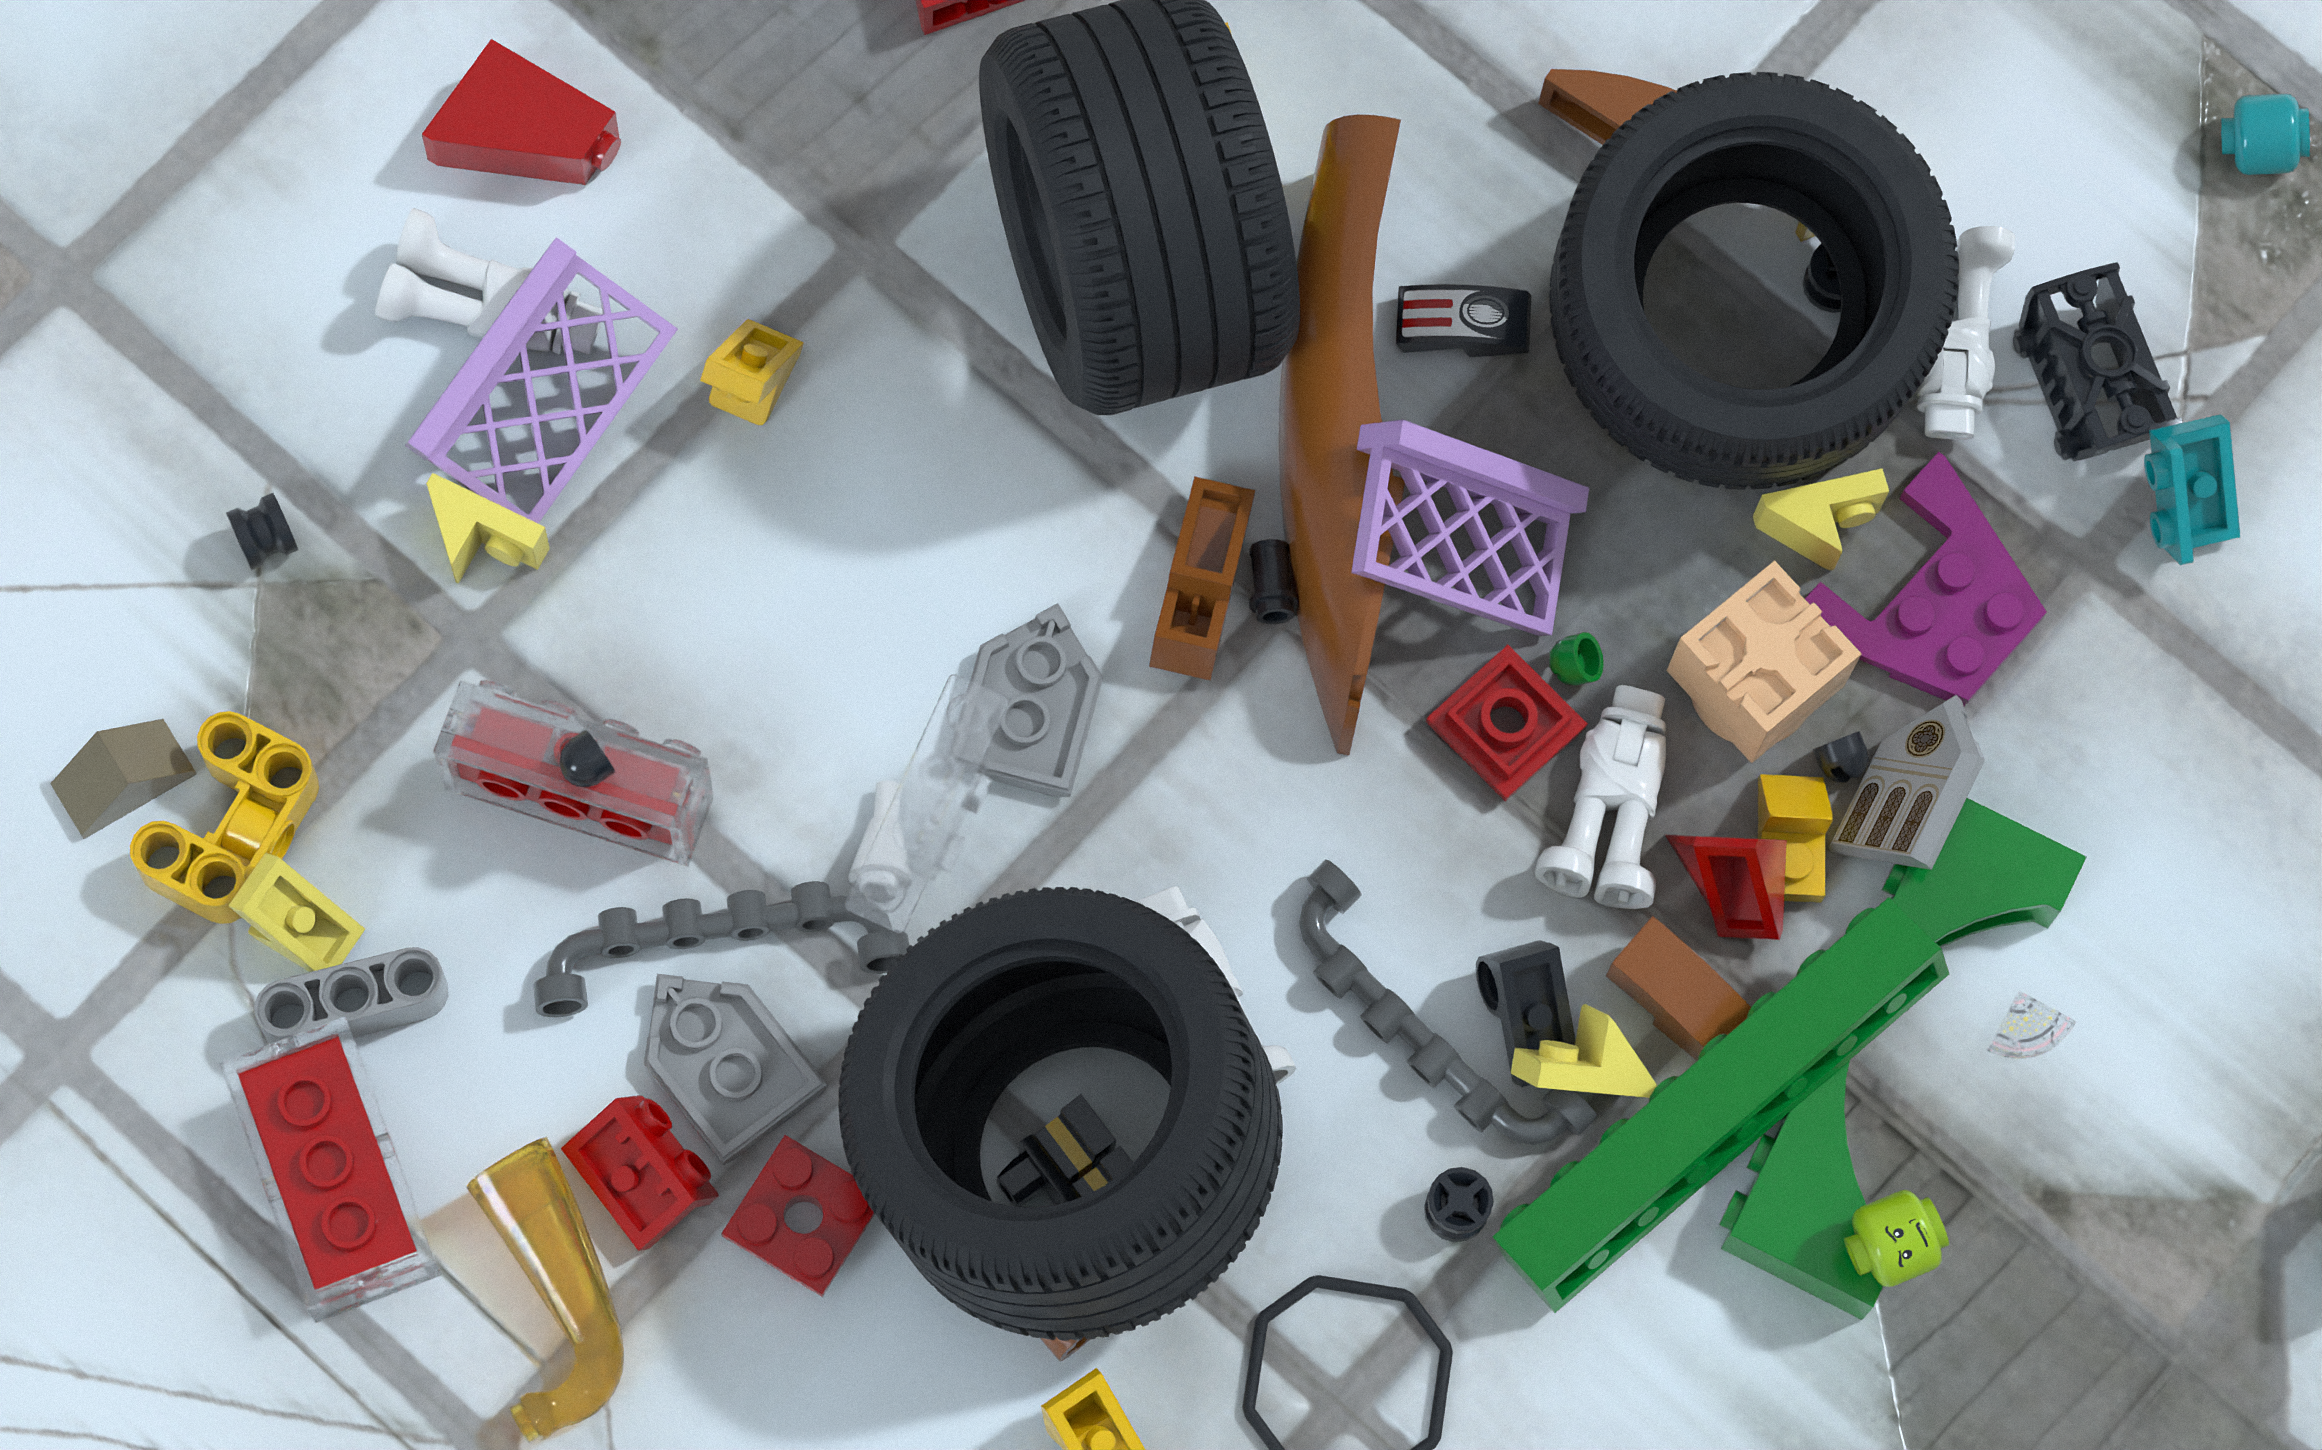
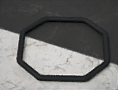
M1316 1275L1307 1278L1259 1313L1254 1324L1242 1409L1244 1417L1269 1450L1285 1449L1255 1409L1268 1323L1316 1288L1402 1301L1406 1304L1440 1350L1428 1437L1410 1450H1433L1437 1447L1442 1436L1453 1351L1449 1340L1413 1293L1403 1288Z

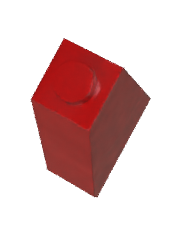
M493 39L488 42L422 133L427 160L437 166L586 185L597 168L601 171L606 170L615 159L621 145L617 117L614 110Z

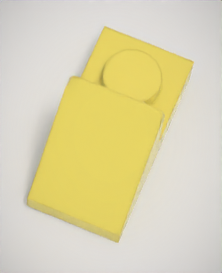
M1883 468L1763 494L1753 514L1755 526L1760 531L1827 570H1834L1842 554V545L1835 523L1838 522L1842 528H1850L1865 524L1875 518L1889 493Z
M434 473L431 474L426 484L456 583H459L482 543L485 544V550L502 563L517 567L521 561L537 570L539 569L550 549L544 526Z
M268 853L263 855L228 906L251 924L248 933L253 938L309 972L342 964L365 931L363 926L281 858Z
M1583 1004L1581 1007L1575 1045L1543 1040L1540 1041L1539 1050L1515 1048L1511 1074L1537 1088L1650 1098V1095L1657 1087V1084L1613 1019L1608 1014L1587 1004Z

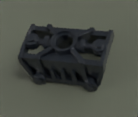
M2118 262L2090 268L2033 286L2025 297L2018 325L2019 329L2014 331V348L2023 359L2029 357L2058 430L2055 432V450L2064 461L2072 459L2074 462L2108 453L2110 450H2117L2150 440L2149 430L2183 423L2182 417L2177 418L2168 396L2170 390L2168 381L2161 379L2134 313V298L2132 295L2127 296L2120 279V266ZM2061 292L2069 305L2080 308L2083 317L2077 321L2079 329L2059 319L2050 295ZM2095 296H2096V301H2095V303H2096V306H2097L2096 309H2095V306H2094V304H2093V299H2094ZM2098 343H2109L2119 368L2106 370L2096 365L2091 357V347ZM2101 388H2103L2108 402L2118 401L2122 411L2116 424L2118 435L2107 438L2095 408Z

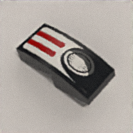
M1434 284L1399 286L1396 344L1403 353L1463 348L1469 358L1529 353L1531 294L1526 290L1481 285Z

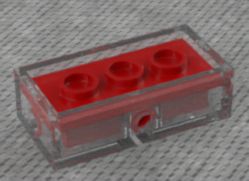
M460 680L433 750L445 790L683 866H689L714 797L708 758L701 757V751L698 748L677 739L668 738L664 740L663 744L641 738L637 729L621 721L604 719L600 725L578 718V712L575 709L558 701L544 699L540 705L518 699L514 690L498 682L481 680L477 686ZM586 729L607 756L616 772L600 784L590 787H579L571 784L564 778L559 760L561 751L565 747L564 745Z
M346 1016L219 1063L303 1300L315 1323L442 1275Z

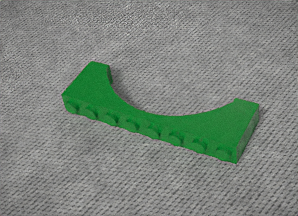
M1966 798L1932 870L1893 864L1881 890L1892 895L1891 899L1942 948L1966 936L2002 926L2035 922L2048 929L2061 912L2087 856ZM1849 1060L1784 1116L1774 1138L1765 1133L1761 1136L1746 1167L1757 1173L1747 1195L1735 1190L1719 1225L1729 1230L1721 1247L1722 1250L1863 1320L1874 1307L1883 1286L1874 1278L1871 1271L1861 1276L1858 1274L1844 1242L1845 1238L1855 1234L1852 1226L1854 1212L1866 1205L1855 1176L1847 1143L1844 1109Z

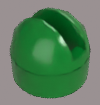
M1582 632L1566 636L1557 641L1549 653V668L1565 685H1583L1599 680L1603 673L1604 660L1602 650L1598 641L1590 633Z

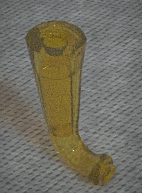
M548 1137L535 1140L507 1155L475 1176L466 1186L532 1283L574 1352L572 1372L563 1384L548 1392H526L518 1398L519 1402L509 1408L513 1420L528 1443L538 1437L544 1441L557 1430L577 1424L596 1414L614 1394L620 1382L624 1365L622 1332L614 1303L578 1203Z

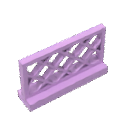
M557 237L549 245L405 444L408 449L422 459L434 464L470 491L536 523L541 521L678 330V328L577 256V252ZM576 274L599 289L602 315L567 320L563 292ZM609 297L628 311L611 313ZM556 303L559 321L541 324ZM637 317L658 332V335L645 353L623 357L618 356L613 321ZM604 322L610 359L575 364L569 328ZM560 329L566 365L530 371L526 348L529 339L537 332ZM519 355L522 372L504 375ZM638 362L623 382L620 365ZM612 366L616 390L615 395L606 405L582 408L576 372ZM568 373L574 410L538 415L532 378ZM524 380L529 417L493 422L489 395L495 386L500 383ZM482 406L485 423L467 426ZM601 413L586 433L583 416ZM575 417L579 445L569 456L545 459L539 423ZM531 424L537 461L501 466L495 429ZM487 431L493 468L467 472L449 459L446 454L460 435ZM564 464L551 484H549L547 466ZM538 468L543 495L530 513L526 514L506 499L502 474ZM494 475L497 492L477 478Z
M1406 420L1361 425L1357 450L1370 454L1351 573L1537 636L1552 635L1570 514L1586 512L1589 487ZM1391 468L1400 472L1410 492V495L1397 506L1387 489ZM1442 486L1447 488L1457 509V512L1444 523L1431 498V495ZM1489 503L1493 504L1504 527L1491 539L1477 513ZM1415 507H1417L1429 532L1416 545H1414L1402 520ZM1534 520L1547 524L1543 550L1537 555L1524 530ZM1462 524H1464L1476 549L1463 561H1461L1449 536ZM1386 530L1389 531L1401 556L1389 566L1376 562L1379 538ZM1509 540L1522 565L1510 577L1507 576L1496 553ZM1434 547H1436L1448 572L1436 583L1432 582L1421 560V557ZM1481 563L1494 587V590L1483 599L1479 598L1468 575ZM1527 579H1529L1536 594L1533 616L1525 613L1515 593V589Z

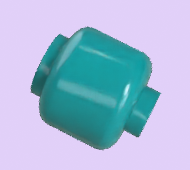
M2291 94L2245 95L2240 97L2234 105L2233 118H2221L2222 155L2234 154L2235 165L2238 171L2245 175L2293 172L2299 165L2300 157H2310L2309 109L2299 108L2296 98Z

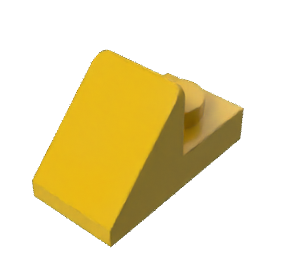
M747 319L706 360L700 381L712 386L709 403L718 409L756 425H763L768 420L801 354L804 342Z
M1760 774L1758 777V839L1787 840L1784 901L1821 903L1825 897V834L1833 822V814L1823 777Z
M1097 1368L1041 1405L1045 1429L1049 1436L1063 1450H1146L1104 1376Z

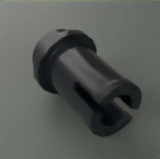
M1261 540L1253 543L1251 548H1249L1254 584V595L1249 598V609L1256 613L1257 621L1264 624H1281L1290 621L1294 617V610L1299 606V596L1296 592L1292 591L1290 547L1283 540Z

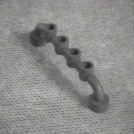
M1327 859L1307 877L1308 882L1314 889L1302 905L1299 925L1303 941L1312 954L1322 962L1313 971L1314 975L1339 999L1349 990L1359 997L1368 1006L1360 1015L1361 1020L1382 1041L1388 1043L1398 1034L1415 1051L1407 1060V1063L1427 1084L1435 1088L1445 1079L1456 1089L1462 1097L1454 1104V1107L1472 1127L1482 1133L1492 1124L1501 1133L1515 1142L1535 1145L1549 1142L1567 1129L1579 1136L1597 1118L1592 1107L1576 1091L1551 1089L1541 1099L1548 1110L1546 1114L1535 1119L1525 1118L1520 1115L1491 1083L1477 1075L1461 1059L1460 1055L1447 1041L1438 1034L1433 1033L1415 1016L1411 1008L1396 993L1383 986L1354 953L1344 945L1339 944L1328 933L1325 919L1329 910L1333 907L1338 912L1344 914L1362 896L1354 882Z
M820 881L805 882L794 886L791 889L792 903L766 906L765 894L762 891L743 890L735 892L727 897L728 911L702 914L701 903L696 899H677L663 905V920L638 923L636 911L632 908H610L598 914L599 928L569 935L555 947L547 961L546 977L537 980L533 984L536 1012L545 1017H565L584 1011L588 1007L585 979L580 975L572 974V968L581 958L591 955L603 954L609 958H623L632 956L644 948L667 945L672 949H690L703 944L705 940L732 937L740 941H749L765 937L770 931L796 928L802 932H817L825 930L837 922L853 921L863 925L868 934L862 936L857 941L860 969L867 973L883 974L887 973L890 965L897 963L896 958L900 954L905 955L907 953L906 949L910 946L909 938L905 932L893 929L889 916L877 903L861 896L831 897L829 885Z

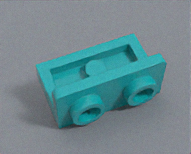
M2219 414L2149 430L2151 453L2146 454L2144 457V469L2148 484L2155 491L2157 511L2150 514V528L2157 547L2160 549L2164 548L2179 565H2185L2194 561L2193 548L2240 538L2230 422L2223 415Z

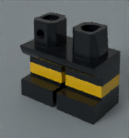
M1080 1094L1060 1110L1059 1116L1036 1134H1031L1019 1142V1155L997 1176V1185L1013 1206L1021 1207L1043 1190L1054 1205L1078 1199L1105 1186L1124 1172L1133 1161L1121 1145L1115 1149L1116 1139L1082 1094Z

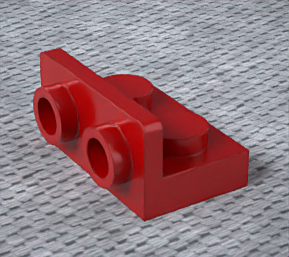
M642 1095L615 1098L560 1148L638 1251L650 1249L693 1209L710 1205L719 1197L718 1192L709 1182L711 1173L704 1161L694 1152L682 1147L670 1131L672 1122L667 1113L655 1101L644 1098Z

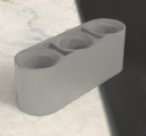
M419 947L404 948L277 980L266 985L258 994L254 1004L256 1020L267 1042L277 1050L291 1053L338 1036L341 1041L429 1019L437 1015L445 1006L448 998V983L437 957L430 951ZM414 972H424L433 977L431 987L423 994L409 996L400 991L402 981ZM360 988L369 993L367 1002L359 1010L343 1012L336 1008L338 997L348 989ZM296 1004L304 1008L302 1019L295 1026L281 1029L272 1025L274 1013L280 1007Z

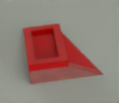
M1665 834L1709 906L1718 937L1780 940L1783 932L1787 840Z

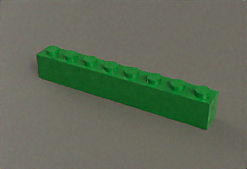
M1890 897L1875 909L1867 908L1861 911L1849 923L1844 936L1826 951L1823 949L1818 950L1808 956L1800 965L1795 978L1777 993L1774 991L1769 992L1759 998L1749 1010L1746 1020L1728 1035L1720 1034L1710 1040L1701 1050L1697 1062L1679 1077L1672 1076L1661 1082L1650 1095L1649 1103L1630 1119L1624 1118L1612 1124L1602 1135L1599 1145L1580 1162L1572 1161L1563 1166L1552 1178L1550 1187L1531 1204L1525 1203L1514 1208L1502 1221L1500 1230L1492 1236L1505 1260L1554 1313L1559 1311L1944 980L1950 973L1942 948Z

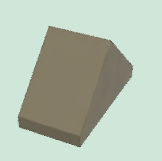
M164 719L96 731L50 784L82 838L86 839L195 776L196 771Z

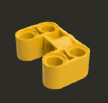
M226 711L218 712L208 717L201 725L197 735L198 749L211 776L238 793L214 834L208 831L205 837L201 838L174 823L152 821L142 826L133 835L130 844V857L147 887L199 916L219 924L232 923L242 918L228 907L265 853L283 859L291 845L297 828L312 803L316 800L319 792L317 774L304 748L242 714ZM238 738L246 742L244 750L234 758L222 759L215 756L217 747L225 740ZM294 767L302 771L298 782L289 788H277L270 784L276 772L283 768ZM170 846L179 849L178 858L172 865L163 869H155L148 866L150 857L156 850ZM219 876H229L236 879L234 889L228 895L215 899L204 895L206 886L211 880Z

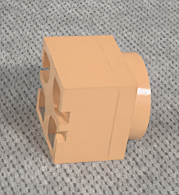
M1775 560L1679 639L1667 668V672L1691 697L1693 706L1704 724L1718 736L1732 742L1751 763L1777 742L1792 735L1800 728L1809 715L1841 690L1847 683L1861 656L1860 651L1836 626L1830 627L1820 616L1822 613L1820 608L1814 602L1810 605L1799 593L1801 588Z

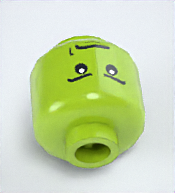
M1900 1190L1857 1209L1852 1216V1226L1855 1234L1844 1239L1848 1254L1858 1274L1861 1276L1871 1271L1874 1278L1885 1287H1894L1936 1269L1942 1261L1941 1249L1949 1246L1946 1230L1931 1199L1926 1197L1919 1200L1909 1190Z

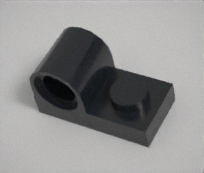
M1537 940L1478 957L1475 970L1479 992L1487 1009L1494 1016L1501 1019L1510 1073L1515 1048L1539 1050L1540 1041L1543 1040L1575 1045L1576 1038L1558 946L1550 942ZM1511 1074L1513 1083L1521 1087L1531 1085Z

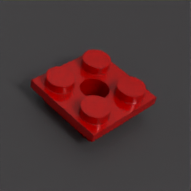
M1506 645L1433 711L1425 721L1505 802L1583 732L1588 725L1509 645ZM1500 707L1514 708L1523 716L1525 726L1515 733L1502 732L1493 725L1490 714Z
M784 1135L721 1235L823 1297L875 1213L862 1196V1192L859 1190L852 1174ZM800 1202H809L816 1205L823 1214L819 1227L810 1233L804 1234L791 1230L785 1223V1216L793 1205Z

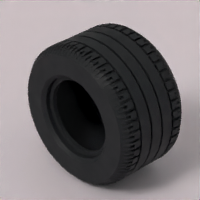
M1120 0L1108 5H1100L1073 12L1072 14L1037 21L1033 24L1029 23L1013 27L999 34L982 57L979 69L980 105L988 159L1003 227L1021 291L1042 351L1065 397L1072 404L1095 415H1114L1130 411L1133 408L1162 402L1170 398L1173 399L1242 379L1261 376L1279 367L1297 340L1300 323L1299 282L1293 237L1275 155L1256 93L1237 45L1217 10L1205 0Z
M1751 72L1732 73L1727 78L1725 75H1719L1703 79L1701 84L1699 81H1695L1679 87L1676 93L1670 91L1655 99L1652 105L1647 104L1633 114L1631 120H1626L1612 134L1611 139H1607L1598 150L1594 160L1589 163L1581 177L1580 183L1577 185L1560 233V238L1557 242L1549 285L1551 287L1549 307L1550 313L1553 314L1550 320L1553 338L1558 340L1555 346L1562 364H1566L1564 372L1571 387H1577L1575 394L1585 409L1590 408L1592 410L1590 415L1602 429L1607 428L1609 430L1608 435L1621 447L1624 445L1629 447V453L1643 462L1647 459L1652 462L1650 466L1666 474L1671 471L1675 473L1674 477L1688 482H1693L1694 479L1699 480L1700 485L1719 488L1721 484L1725 485L1726 489L1745 490L1747 486H1750L1752 490L1772 488L1774 483L1778 487L1794 484L1799 481V478L1805 481L1821 475L1824 470L1830 471L1845 463L1848 457L1853 458L1887 429L1888 425L1893 422L1908 400L1924 382L1925 377L1930 373L1938 359V354L1942 351L1949 333L1948 329L1952 324L1955 311L1954 303L1957 300L1959 284L1958 277H1955L1959 273L1958 252L1955 251L1958 245L1955 228L1953 225H1950L1952 217L1947 201L1942 200L1943 192L1936 177L1930 175V167L1920 153L1916 154L1914 151L1916 147L1903 133L1899 134L1896 131L1897 127L1884 115L1881 117L1877 115L1876 109L1867 105L1862 100L1859 102L1854 100L1853 95L1836 88V90L1829 88V84L1813 79L1810 82L1805 81L1804 77L1790 74L1778 76V73L1757 72L1756 75H1752ZM1751 203L1779 210L1798 220L1825 247L1834 264L1840 283V320L1836 335L1825 356L1799 381L1788 387L1777 389H1747L1717 382L1684 364L1662 343L1646 318L1643 305V289L1647 269L1653 254L1664 238L1677 225L1690 216L1710 207L1723 204Z
M1043 887L1040 891L1033 888L1029 889L1028 892L1023 890L1016 891L1014 895L1006 893L1000 899L993 897L989 898L987 903L981 901L973 909L967 907L963 909V913L959 915L957 913L953 914L951 920L940 922V926L936 929L932 927L927 931V936H920L917 939L918 943L914 946L910 945L906 949L907 953L905 955L900 954L896 958L897 963L890 965L887 969V975H882L878 980L879 985L873 987L871 997L865 1000V1008L859 1011L858 1021L852 1027L853 1034L849 1035L848 1047L845 1048L844 1052L845 1060L842 1061L838 1110L843 1148L855 1182L872 1211L931 1286H934L948 1301L954 1303L969 1315L979 1318L980 1321L1024 1336L1030 1335L1034 1338L1055 1340L1057 1337L1058 1340L1068 1341L1069 1339L1082 1340L1083 1337L1089 1340L1096 1339V1337L1104 1338L1109 1337L1110 1333L1119 1335L1126 1330H1136V1326L1141 1325L1144 1327L1149 1325V1322L1153 1320L1156 1322L1161 1319L1162 1315L1166 1313L1170 1315L1178 1307H1184L1186 1305L1185 1302L1189 1299L1193 1301L1198 1297L1197 1294L1208 1289L1207 1285L1211 1282L1215 1283L1219 1279V1275L1229 1269L1228 1264L1230 1262L1234 1263L1238 1258V1254L1246 1248L1245 1242L1251 1240L1255 1229L1260 1224L1259 1218L1264 1217L1266 1207L1271 1200L1270 1192L1274 1191L1279 1171L1278 1166L1281 1160L1283 1137L1280 1095L1268 1057L1231 985L1215 960L1183 928L1141 903L1125 897L1120 898L1116 894H1107L1099 890L1094 892L1087 888L1080 890L1077 887H1070L1066 890L1064 887H1056L1055 889ZM1107 1048L1127 1053L1142 1060L1167 1081L1171 1087L1169 1099L1163 1118L1153 1138L1139 1157L1111 1182L1088 1195L1057 1205L1017 1207L992 1201L986 1189L981 1170L980 1150L984 1127L1001 1093L1020 1073L1031 1065L1048 1056L1070 1049Z

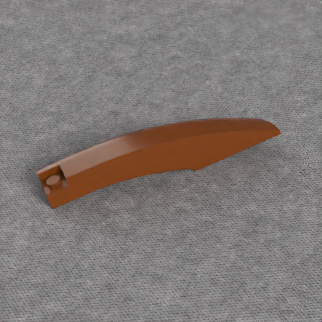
M1360 114L1334 119L1326 124L1323 130L1296 261L1300 296L1299 332L1295 344L1282 361L1279 403V466L1285 541L1290 547L1289 564L1293 592H1296L1299 596V606L1296 608L1308 663L1335 749L1338 754L1350 756L1385 589L1384 583L1351 572L1370 454L1357 450L1360 426L1382 422L1373 351V282L1378 232L1401 119ZM1391 468L1387 489L1397 506L1402 502L1405 482L1402 477L1394 476L1393 469ZM1388 530L1380 535L1376 557L1377 563L1386 566L1390 564L1394 544Z

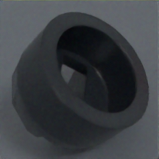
M586 729L570 739L561 751L560 769L564 778L575 786H595L616 772L607 756Z
M1860 731L1812 749L1824 775L1835 782L1845 783L1850 778L1860 777L1865 771L1869 760L1867 747Z

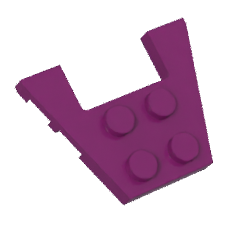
M1938 452L1903 490L1899 499L1944 535L1947 539L1945 543L1873 621L1866 620L1821 581L1808 594L1805 600L1810 605L1814 602L1822 611L1820 616L1830 627L1836 626L1860 651L1861 656L1859 660L1890 672V678L1945 701L1957 695L1965 707L2042 621L2047 611L1947 458Z

